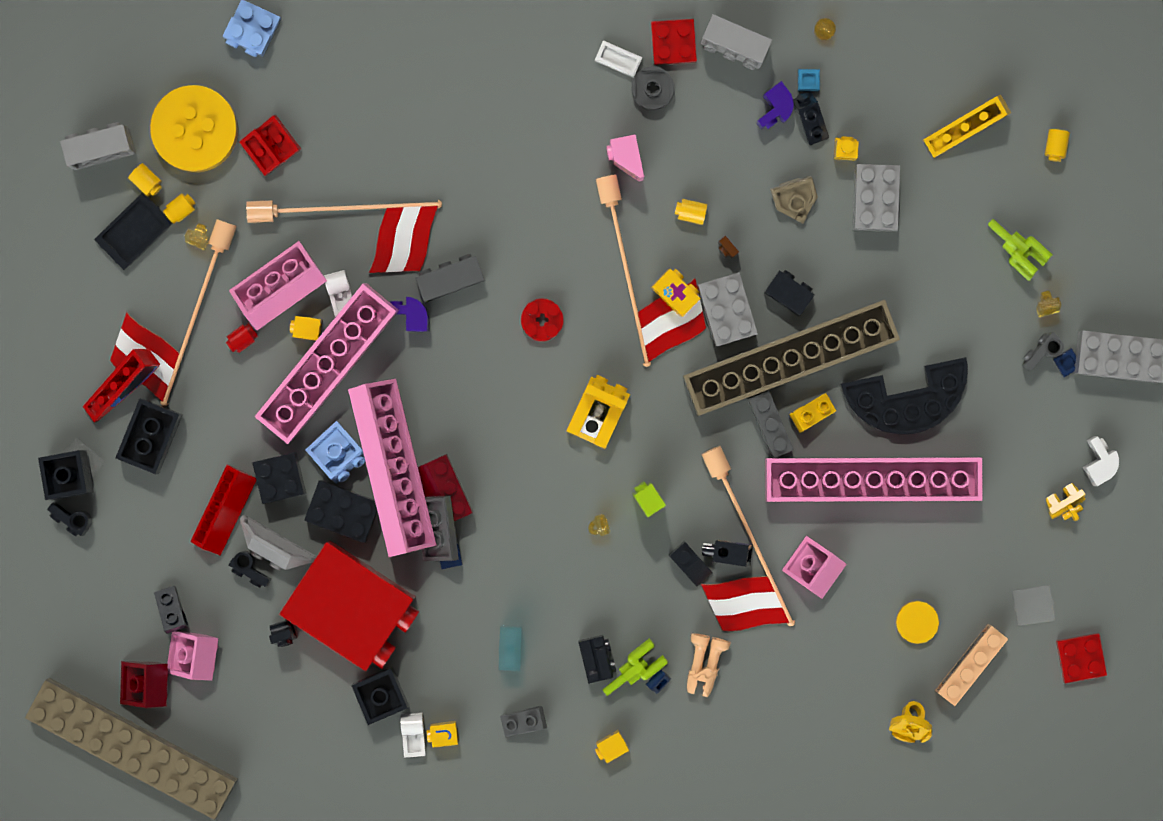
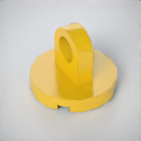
M911 701L904 706L902 715L892 718L889 730L892 731V735L895 738L908 743H915V740H920L921 743L930 740L933 732L932 725L924 720V707L916 701ZM910 708L917 712L918 717L910 713Z

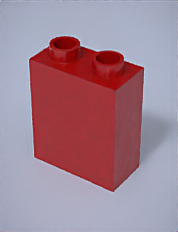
M329 540L325 543L279 615L362 670L367 671L372 663L381 669L384 667L396 648L387 642V639L395 627L406 633L420 611L410 605L416 596Z

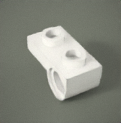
M345 270L324 275L327 280L325 284L335 317L352 298Z
M423 712L401 714L404 758L426 756Z

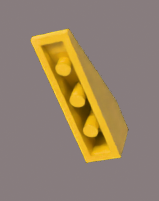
M998 95L923 140L935 158L1011 114V111L1002 95Z

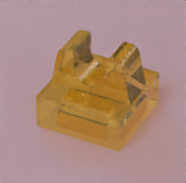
M198 223L194 231L188 228L185 234V242L205 251L208 245V237L205 236L207 226Z
M1050 291L1041 292V302H1038L1036 309L1038 317L1060 312L1061 302L1059 297L1052 298Z

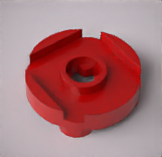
M540 298L528 303L521 315L522 328L529 337L536 341L551 340L557 336L563 327V313L559 306L549 299ZM540 314H545V318L549 320L544 323V326H540V323L536 322V317H540Z

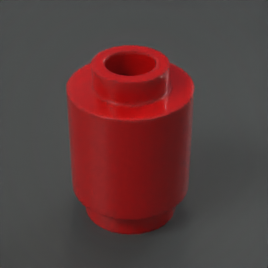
M249 323L245 326L242 324L226 336L228 338L226 344L232 352L237 350L240 353L253 344L259 336Z

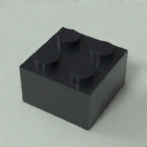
M77 450L38 458L45 500H56L94 493L87 450Z
M297 452L252 462L262 504L307 494Z
M393 666L351 685L368 725L409 707Z

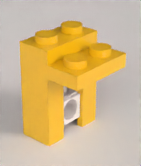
M596 375V378L591 376L566 431L605 449L630 394L626 393L627 388L617 383L613 387L607 384L608 379ZM594 400H597V403H599V405H595L596 408L593 409V415L589 416L588 413L594 403ZM600 403L610 406L603 422L600 418L603 416L605 406ZM589 420H594L598 423V429L594 433L586 430V423Z

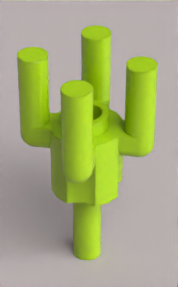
M994 219L988 223V226L1006 241L1002 247L1011 255L1008 260L1009 264L1028 281L1039 270L1027 259L1028 256L1031 255L1044 266L1053 255L1033 236L1025 239L1017 231L1011 235Z
M649 638L628 654V661L618 668L622 674L602 690L608 696L626 681L633 685L641 678L648 680L667 665L668 661L662 655L650 665L647 664L642 656L655 647V644Z

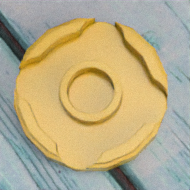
M908 602L901 607L897 614V631L908 642L916 644L925 643L932 639L938 631V614L926 602Z

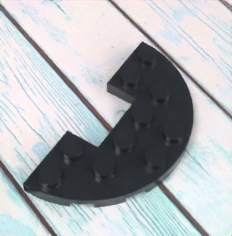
M967 357L924 366L928 387L887 396L883 375L846 382L840 385L850 408L868 425L891 434H915L940 424L957 407L967 383Z

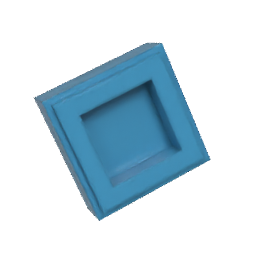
M798 69V91L819 92L820 69Z

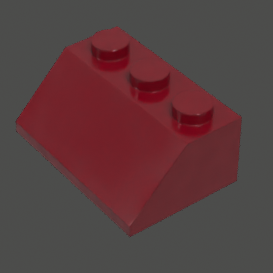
M448 454L418 467L425 497L451 496L454 521L473 513Z

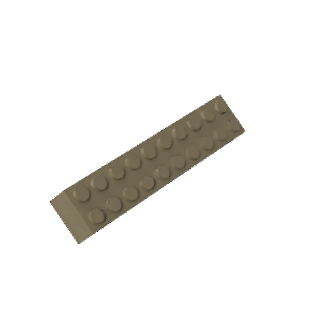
M882 300L683 376L697 416L891 344L900 340L886 301Z
M52 678L44 681L25 716V719L214 820L218 817L238 778Z

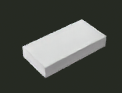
M604 40L595 58L596 62L633 78L642 60L641 56Z

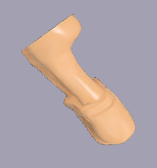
M691 633V642L695 645V653L687 678L688 693L694 694L698 680L705 682L702 696L708 697L720 669L717 668L719 657L722 651L730 648V641L712 637L707 667L702 668L710 636Z

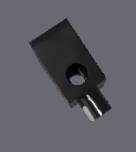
M716 540L715 544L703 543L702 556L713 557V562L747 567L751 564L753 545ZM723 548L728 550V556L722 555Z

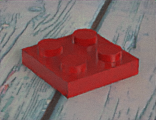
M694 19L651 22L654 65L697 62Z
M1099 633L1056 640L1064 683L1107 676Z

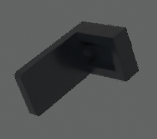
M811 92L798 95L797 98L793 99V107L800 116L809 145H814L828 139L829 135L816 98Z

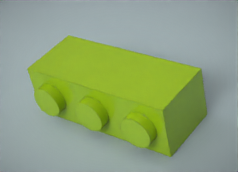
M643 481L634 487L636 492L632 495L647 517L666 506L652 483L646 484Z

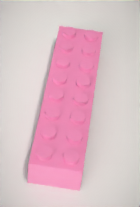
M367 283L362 284L255 415V418L287 444L291 443L399 310Z
M396 379L363 384L348 389L388 556L392 557L436 546Z

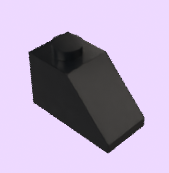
M685 541L669 554L670 558L696 586H699L713 573Z

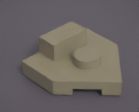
M811 176L781 183L779 186L770 189L776 210L801 223H804L812 205H814L818 198Z

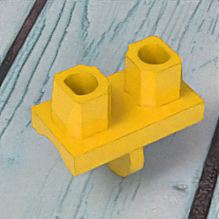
M1071 483L1063 488V492L1067 497L1063 501H1060L1056 494L1046 498L1049 515L1052 520L1063 514L1064 520L1072 517L1074 521L1079 520L1077 513L1083 510L1080 503L1085 501L1084 496L1086 494L1082 489L1079 491Z

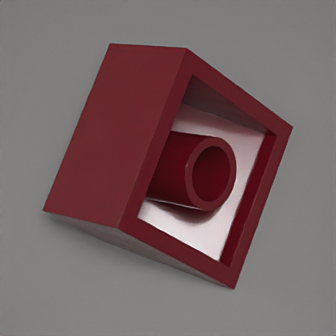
M121 661L120 704L143 708L167 707L168 664Z

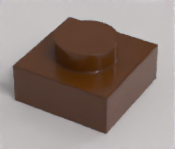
M726 235L718 241L720 244L718 249L725 257L730 256L732 259L739 253Z

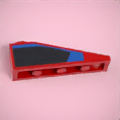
M133 349L82 407L94 423L98 422L144 383L161 364L149 349Z

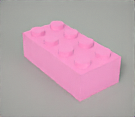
M298 241L234 286L229 292L244 316L256 330H259L327 280L312 257Z

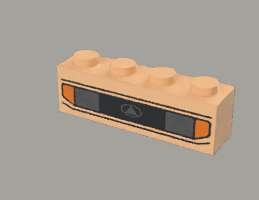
M987 624L935 691L952 705L956 706L1007 642L1008 638L993 626Z

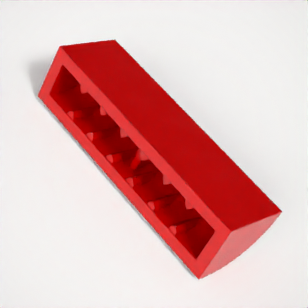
M226 465L190 542L201 549L221 556L254 487L256 477Z

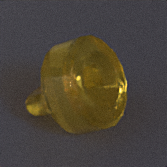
M828 18L820 19L814 27L815 36L820 40L831 39L836 31L834 22Z
M604 514L595 516V520L590 522L588 526L589 533L592 535L600 534V536L609 534L610 529Z

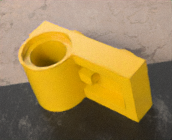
M824 393L791 412L789 416L799 433L836 412V409L827 393Z

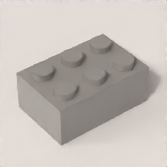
M713 14L702 38L701 45H704L703 49L711 53L718 51L724 54L723 57L733 62L737 59L744 62V67L754 70L761 67L772 39Z
M120 122L108 124L107 129L99 130V128L89 129L86 131L87 134L78 136V133L65 136L66 140L60 141L66 165L73 170L136 154L131 131L125 125H120Z
M857 164L854 166L852 230L888 232L898 230L900 165Z
M740 273L697 285L715 347L758 334Z

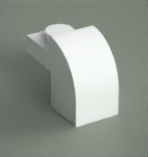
M1094 436L1088 439L1087 442L1097 459L1082 468L1092 485L1099 486L1115 475L1119 466V457L1117 451L1107 453L1108 446L1104 439Z

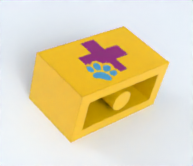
M668 269L650 288L680 317H683L701 299L698 296L700 292L692 284L688 286L683 281L684 276L677 269L673 271Z

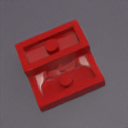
M273 115L260 127L254 129L239 141L264 176L271 173L301 150V147L277 115Z

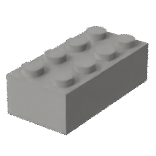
M1078 331L1076 363L1073 374L1163 383V339Z

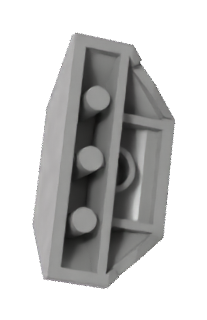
M247 515L241 516L240 520L247 547L252 550L251 555L260 560L263 557L271 561L269 565L279 571L282 568L286 570L313 563L316 559V555Z

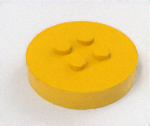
M188 85L172 90L160 100L152 114L150 132L157 152L169 164L187 172H205L222 164L232 153L238 137V123L231 105L219 93L204 86Z

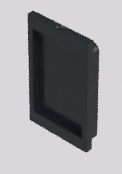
M142 192L94 240L116 264L125 270L173 223L160 210L159 206H156Z

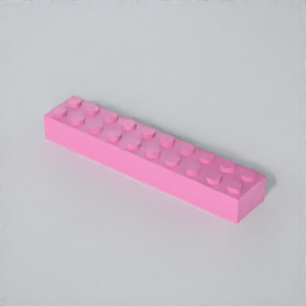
M765 458V501H982V458Z

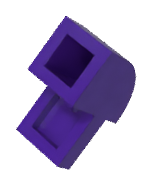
M781 81L763 95L772 110L756 122L760 129H763L765 126L767 129L774 126L778 122L777 117L784 124L793 111L792 95Z
M406 297V305H403V301H390L399 310L396 315H406L407 332H429V313L422 302L412 297Z

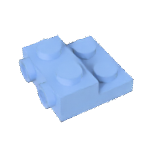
M241 0L223 34V38L226 39L225 43L234 48H237L239 45L246 49L245 53L253 57H257V55L264 56L281 17L245 0Z
M337 421L305 449L326 475L336 484L347 480L350 476L349 472L354 467L358 468L365 463L362 447Z

